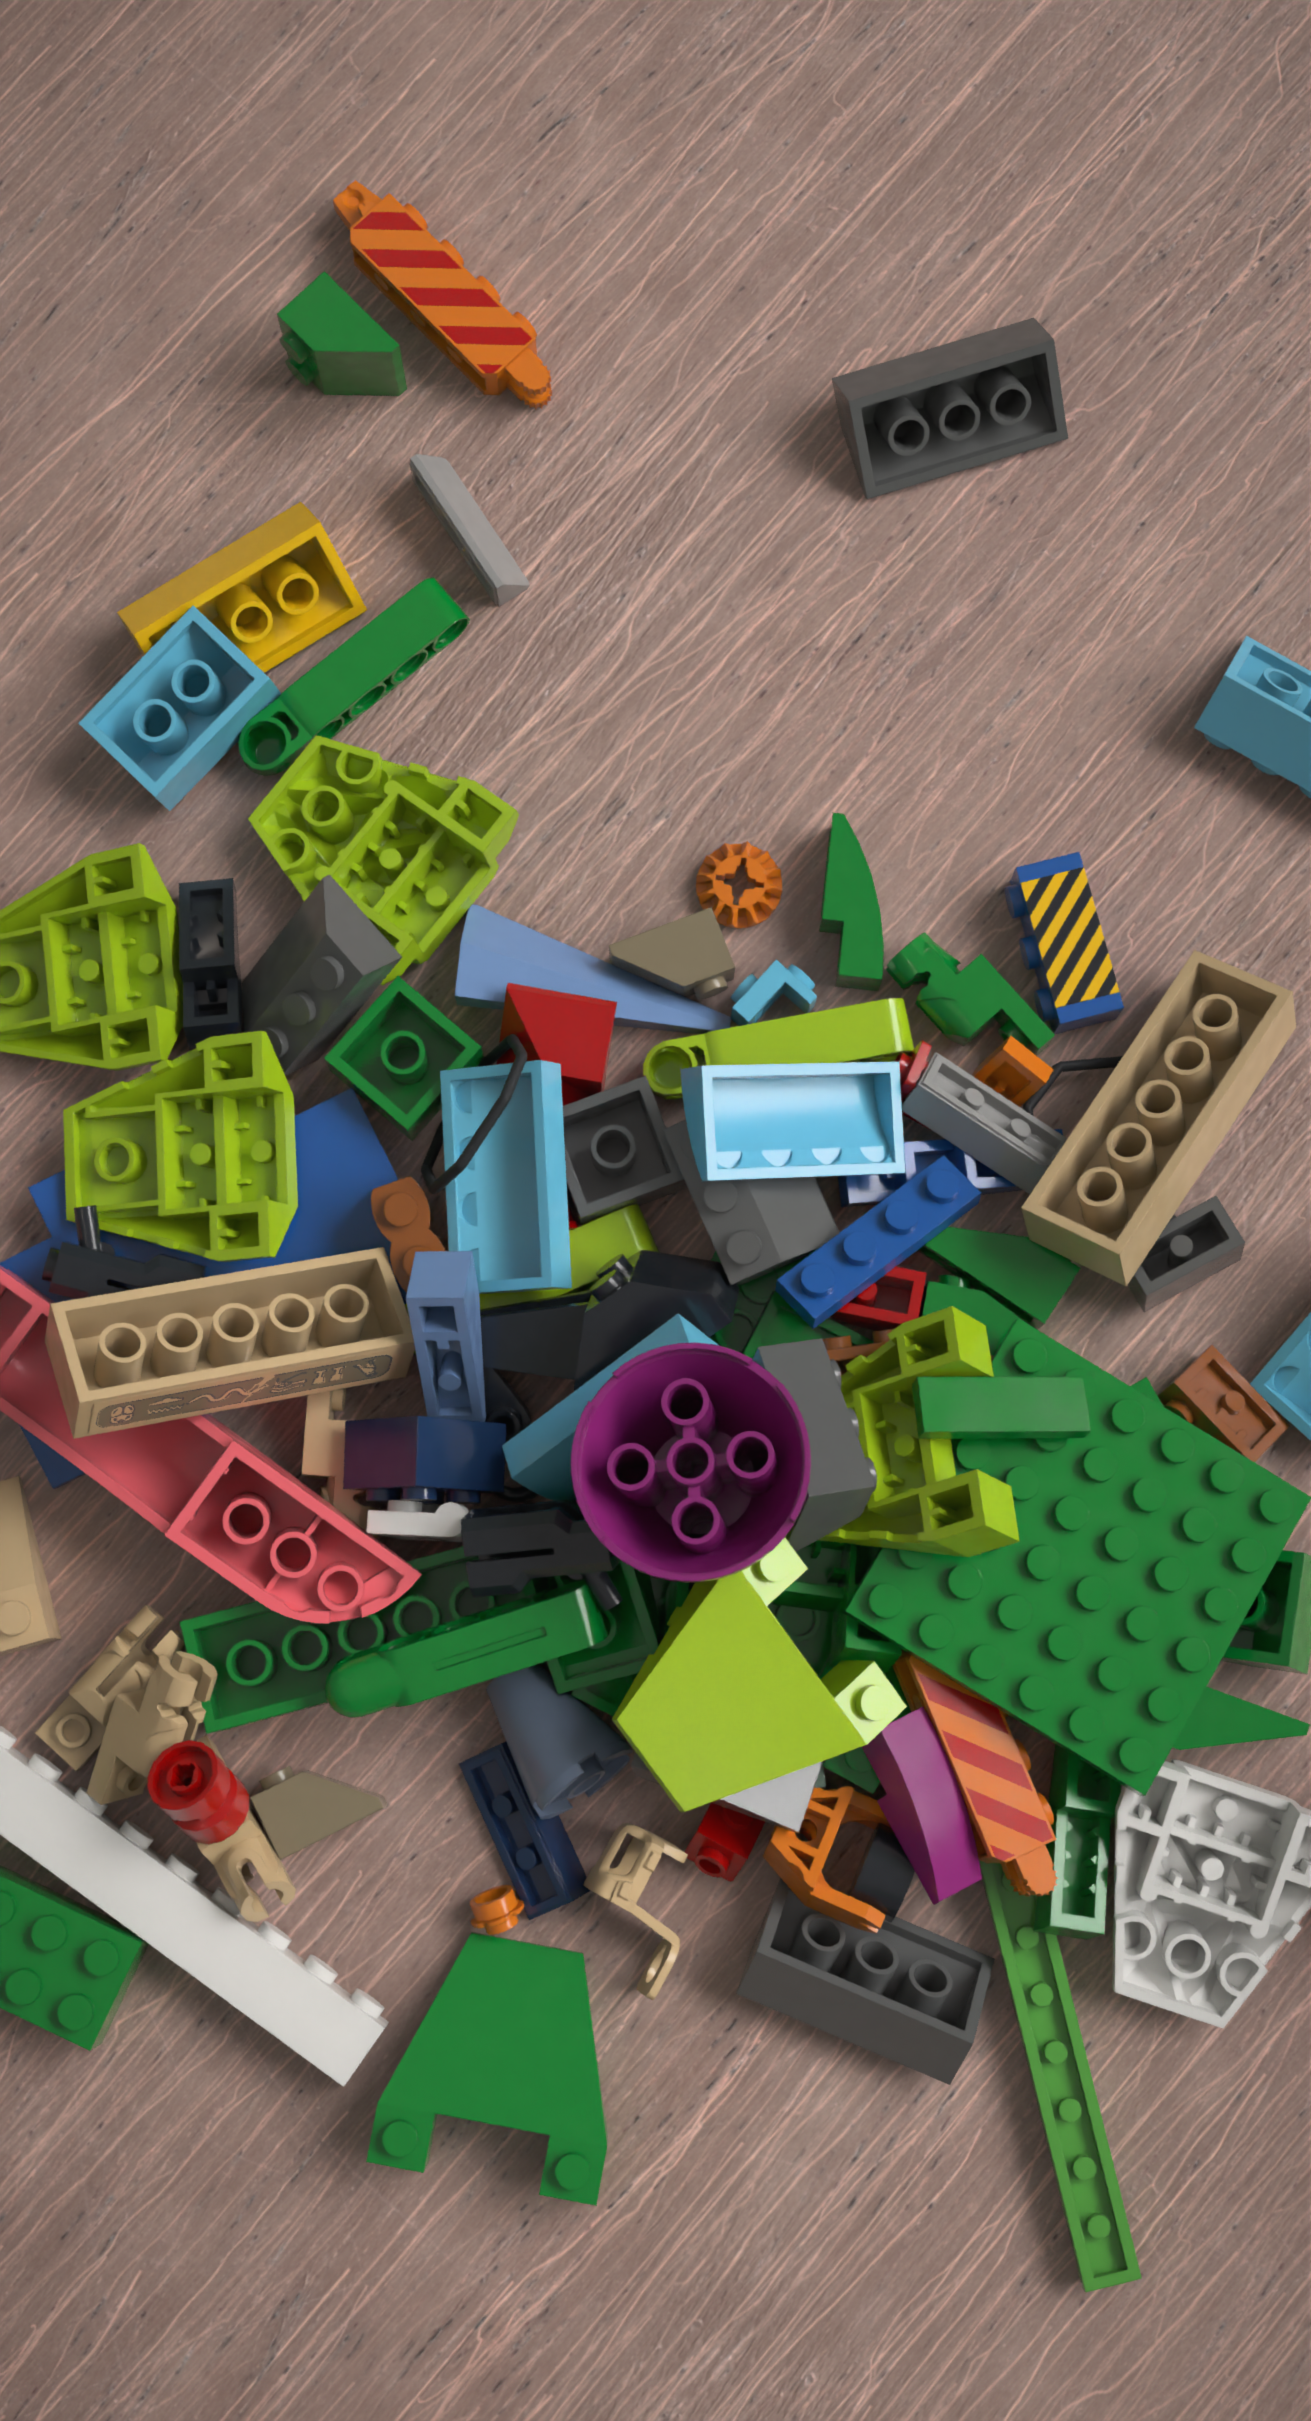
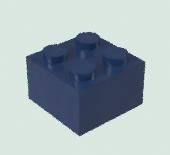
M427 1416L346 1421L343 1489L366 1491V1501L369 1502L400 1500V1493H402V1500L422 1502V1505H443L444 1495H446V1503L480 1504L481 1493L504 1492L505 1455L502 1445L505 1444L506 1424Z

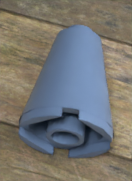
M540 1664L493 1678L492 1682L488 1685L486 1689L532 1808L541 1820L551 1819L573 1808L568 1799L577 1797L584 1792L589 1798L611 1781L630 1761V1757L627 1754L633 1753L627 1741L582 1701L572 1696L570 1691L558 1694L552 1675Z

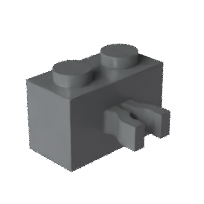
M1217 1196L1177 1217L1173 1215L1128 1283V1287L1143 1312L1241 1260L1245 1241Z

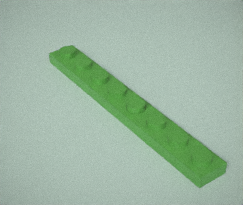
M979 1860L982 1882L1082 2288L1085 2292H1090L1142 2279L1057 1935L1033 1932L1037 1895L1025 1896L1014 1892L1013 1886H1010L1011 1881L1007 1880L1000 1863H985Z

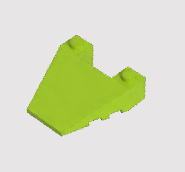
M950 1306L902 1323L887 1334L890 1340L868 1357L860 1354L845 1365L848 1371L841 1376V1392L847 1408H852L857 1416L859 1424L858 1439L864 1456L869 1457L875 1466L877 1486L860 1517L818 1540L961 1557H971L1020 1542L1011 1486L978 1469L956 1476L951 1439H918L912 1383L917 1377H994L986 1325Z
M786 1538L763 1559L745 1570L717 1580L695 1582L683 1605L675 1608L667 1622V1625L670 1626L656 1652L648 1655L612 1718V1721L680 1812L692 1810L865 1746L907 1707L875 1661L841 1660L820 1680L767 1606L808 1569Z

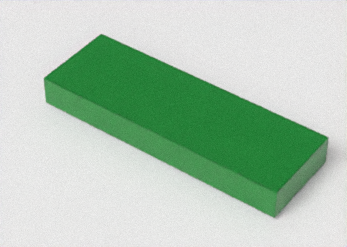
M917 1377L912 1383L918 1439L1085 1438L1091 1432L1084 1377Z

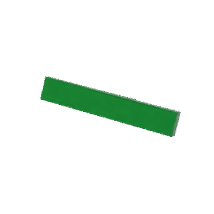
M1056 1744L1048 1802L1054 1816V1823L1051 1825L1056 1840L1046 1844V1848L1054 1864L1052 1868L1054 1871H1057L1055 1876L1058 1879H1056L1057 1886L1053 1887L1054 1891H1049V1895L1037 1896L1033 1932L1088 1940L1103 1935L1105 1931L1110 1822L1115 1817V1807L1121 1793V1784Z

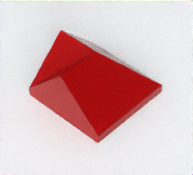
M508 983L499 1043L508 1035L514 1034L527 1052L526 1061L544 1060L561 1064L563 1106L604 1091L617 1002ZM511 1048L497 1060L496 1065L514 1062L516 1056Z

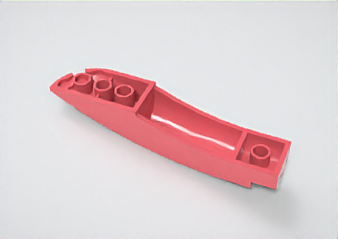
M0 1265V1411L119 1498L163 1532L164 1536L267 1608L286 1617L305 1622L329 1624L330 1622L363 1618L376 1613L400 1598L422 1575L371 1534L366 1533V1530L210 1414L73 1439L45 1344L50 1303L55 1302L9 1269L6 1270Z

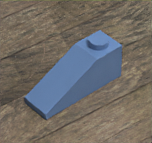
M415 1252L406 1302L427 1417L485 1422L486 1408L480 1298L473 1252Z

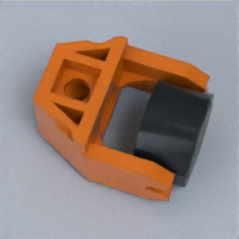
M842 1786L834 1790H822L820 1787L814 1788L799 1831L800 1834H803L808 1839V1842L798 1839L795 1835L796 1832L775 1825L763 1857L804 1906L854 1928L877 1934L884 1920L890 1923L894 1920L909 1889L915 1870L877 1800L855 1791V1788L850 1786ZM848 1822H858L874 1829V1832L857 1868L849 1893L846 1895L832 1889L824 1879L822 1869L839 1826Z

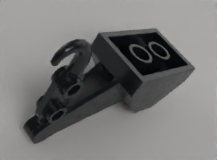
M640 1250L629 1259L624 1254H620L607 1262L596 1273L599 1280L588 1291L480 1309L486 1408L485 1422L506 1424L505 1443L532 1424L528 1407L498 1369L575 1380V1391L678 1313L706 1336L711 1337L732 1322L740 1291L739 1286L730 1284L720 1262ZM505 1485L504 1492L496 1493L499 1497L510 1502H524L538 1495L524 1486L511 1488Z

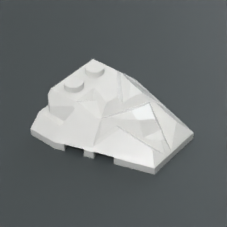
M1171 1759V1762L1165 1761L1146 1796H1139L1123 1786L1115 1807L1112 1988L1115 1993L1224 2028L1268 1972L1265 1965L1285 1939L1291 1942L1301 1930L1298 1923L1311 1907V1810L1301 1807L1295 1800L1180 1760Z

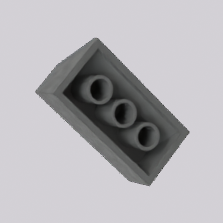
M1035 318L832 378L841 429L866 499L1068 439L1055 342Z
M780 1877L750 1951L736 1994L950 2085L974 2043L995 1959L896 1916L891 1923L884 1920L877 1934L854 1928L804 1906Z

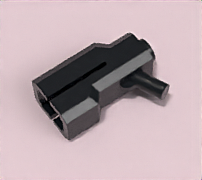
M92 1205L74 1208L78 1244L66 1241L62 1242L60 1249L51 1247L45 1262L42 1280L51 1282L49 1292L73 1299L133 1290L112 1284L111 1280L145 1288L204 1278L207 1266L165 1254H159L148 1262L116 1255L112 1245L101 1241L97 1206Z
M569 1500L471 1509L461 1519L465 1557H479V1560L467 1561L466 1563L469 1587L473 1598L520 1593L533 1578L568 1575V1577L574 1580H585L603 1612L623 1601L607 1571H613L621 1560L601 1543L589 1527L581 1510Z

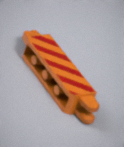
M356 180L333 199L334 210L350 231V245L353 251L354 265L484 395H500L508 388L520 401L524 400L525 405H529V408L534 407L536 410L538 407L542 409L544 405L547 406V402L551 401L552 396L550 370H547V365L543 366V361L537 356V333L522 314L515 312L512 315L499 302L501 299L498 292L485 277L480 275L475 278L463 266V258L450 242L445 239L438 242L427 231L428 225L425 219L414 206L409 203L402 206L390 193L381 199Z
M902 1650V1655L892 1667L911 1712L924 1707L943 1745L969 1815L979 1860L985 1863H1000L1007 1880L1011 1881L1010 1886H1013V1891L1018 1892L1019 1895H1049V1891H1054L1053 1887L1057 1886L1056 1879H1058L1055 1876L1057 1871H1054L1052 1868L1054 1864L1046 1848V1844L1056 1840L1051 1825L1054 1823V1816L1046 1798L1041 1793L1036 1792L1028 1773L1031 1769L1029 1755L1023 1744L1018 1739L1013 1738L1005 1719L1008 1714Z

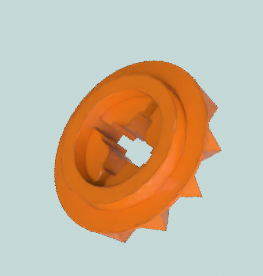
M748 841L742 844L731 845L724 843L719 849L710 855H706L697 873L696 893L698 901L703 910L712 907L716 920L721 925L730 928L755 926L765 921L779 904L782 895L781 869L776 865L768 851L754 847ZM740 865H745L747 881L754 883L756 887L754 889H745L743 896L739 897L738 905H734L732 887L724 884L725 878L733 879L736 871H739Z

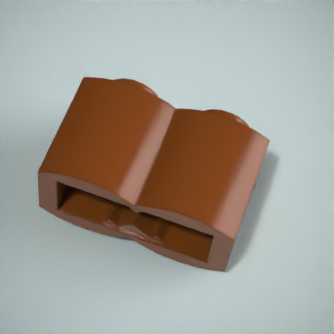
M411 1176L374 1188L371 1194V1208L375 1222L381 1233L391 1242L390 1260L393 1273L406 1293L415 1252L445 1251L438 1237L429 1229L430 1208L427 1198L420 1185Z

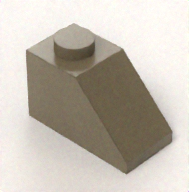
M712 907L609 945V959L612 965L684 997L696 994L698 1000L710 998L725 991L728 988L726 982L734 980L735 965Z
M291 1766L261 1779L259 1782L264 1791L250 1797L280 1860L388 1806L383 1795L310 1770L294 1775Z

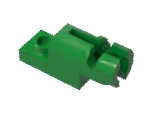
M924 932L906 945L887 964L888 968L885 970L903 990L909 989L912 985L925 984V987L919 992L915 1005L926 1014L945 1037L959 1045L966 1046L995 1020L1001 1025L998 1033L1003 1041L1012 1036L1036 1056L1049 1046L1055 1036L982 954L962 971H959L957 966L961 963Z

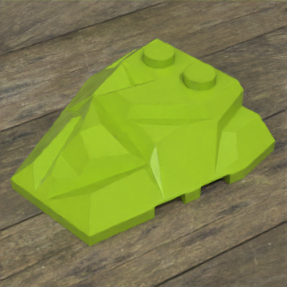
M316 735L258 805L248 820L283 872L291 880L303 901L307 899L323 877L331 875L402 956L400 961L380 984L383 986L394 980L397 976H401L411 963L422 964L427 961L495 877L499 867L495 858L509 842L519 814L516 809L474 780L458 776L457 781L431 774L428 768L410 762L409 767L382 760V757L377 752Z

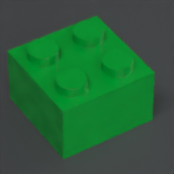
M397 976L324 1059L333 1074L347 1086L353 1088L355 1093L413 1141L442 1109L440 1071L477 1067L484 1058L482 1047L402 978Z

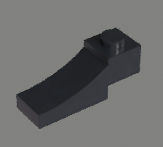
M233 878L179 883V970L183 981V1028L190 1051L197 1048L195 1044L209 1037L244 1033L237 898Z

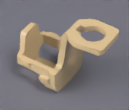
M623 1823L613 1833L600 1859L590 1870L583 1885L599 1896L627 1910L664 1938L655 1949L637 1985V1990L641 1994L654 2000L677 1958L680 1939L676 1933L636 1905L652 1872L655 1870L662 1852L683 1864L688 1854L654 1833L631 1823ZM626 1834L632 1835L633 1838L619 1864L614 1868H609Z

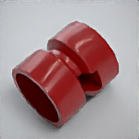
M192 1740L175 1743L164 1750L152 1764L148 1774V1792L153 1802L194 1842L208 1845L222 1842L233 1835L244 1823L249 1810V1794L237 1776L204 1743Z

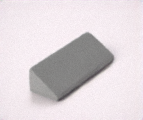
M421 454L412 456L409 463L412 481L493 603L500 607L526 591L530 586L529 581L451 464L442 457Z
M936 1052L920 1074L916 1086L907 1095L902 1104V1110L1028 1194H1031L1067 1140L1066 1137Z

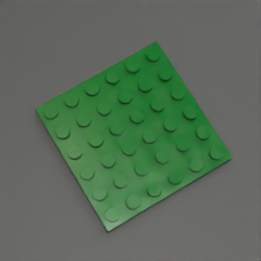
M1017 1318L1012 1323L991 1359L994 1377H1084L1091 1432L1085 1438L951 1439L956 1476L978 1469L1011 1486L1020 1542L971 1557L880 1547L842 1613L1137 1795L1146 1796L1308 1506L1311 1497Z

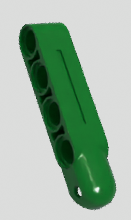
M434 577L420 582L290 685L277 699L246 723L241 730L238 741L239 752L246 767L259 775H276L292 765L316 735L332 739L458 638L468 626L469 617Z
M585 1580L573 1581L348 1655L339 1660L330 1670L324 1687L325 1696L330 1707L338 1714L349 1718L363 1717L394 1706L403 1707L583 1650L607 1638L608 1634L597 1601Z

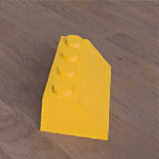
M299 502L121 609L117 614L142 656H144L194 605L265 673L367 611V608L321 522L302 502Z

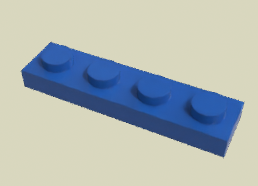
M943 1155L778 1278L775 1291L814 1329L979 1204L982 1192Z

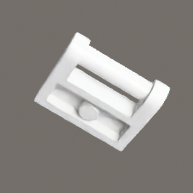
M389 1500L387 1511L368 1510L366 1533L402 1540L462 1542L461 1519L469 1510L465 1506L453 1502L434 1506L422 1505V1502Z

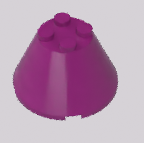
M678 1343L655 1348L632 1358L612 1373L613 1376L600 1388L591 1402L588 1401L577 1424L572 1444L571 1475L573 1488L583 1517L593 1533L612 1554L627 1565L642 1573L669 1581L687 1583L717 1580L745 1570L763 1559L785 1538L794 1525L803 1507L810 1483L811 1448L809 1436L800 1410L789 1391L770 1372L754 1362L752 1358L727 1347L706 1343Z

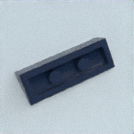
M506 1741L459 1763L519 1899L524 1902V1910L529 1920L566 1905L590 1892L583 1885L587 1876L559 1815L551 1819L541 1820L535 1810H533Z

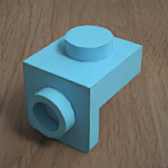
M775 960L759 979L750 974L734 991L731 999L736 1004L732 1007L731 1020L738 1026L757 1023L782 994L804 1013H809L814 1008L817 1000V995L812 991L815 984L797 966L791 964L786 968L778 960Z

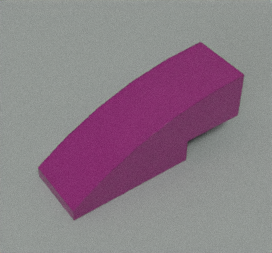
M921 1707L889 1723L870 1743L862 1746V1749L887 1793L877 1802L931 1902L935 1905L982 1879L969 1815L956 1776L924 1707Z

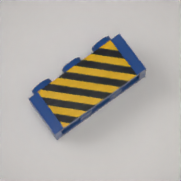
M1080 852L1016 867L1010 879L1011 886L1005 887V897L1011 917L1013 919L1020 917L1025 937L1019 939L1023 963L1027 970L1035 969L1040 989L1034 990V1000L1039 1018L1043 1022L1049 1021L1051 1030L1055 1035L1115 1020L1124 1009Z

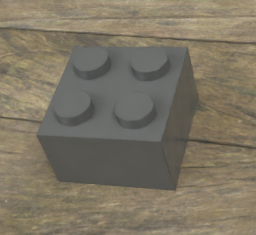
M646 1075L563 1106L567 1190L581 1226L624 1207L635 1204L641 1206L685 1189L684 1177L663 1132L666 1126Z

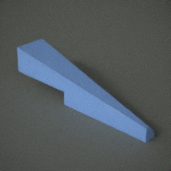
M472 904L468 908L458 961L455 988L457 1005L503 1010L507 984L513 983L617 1002L614 1026L692 1034H704L730 1028L731 1017L481 906Z

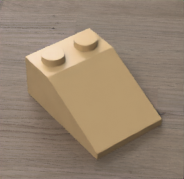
M20 1476L0 1481V1656L62 1639Z

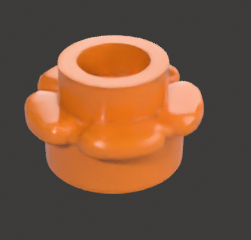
M511 1885L490 1888L476 1895L469 1904L474 1915L470 1923L474 1928L481 1929L485 1927L488 1935L505 1932L519 1922L517 1915L524 1909V1902L516 1898Z

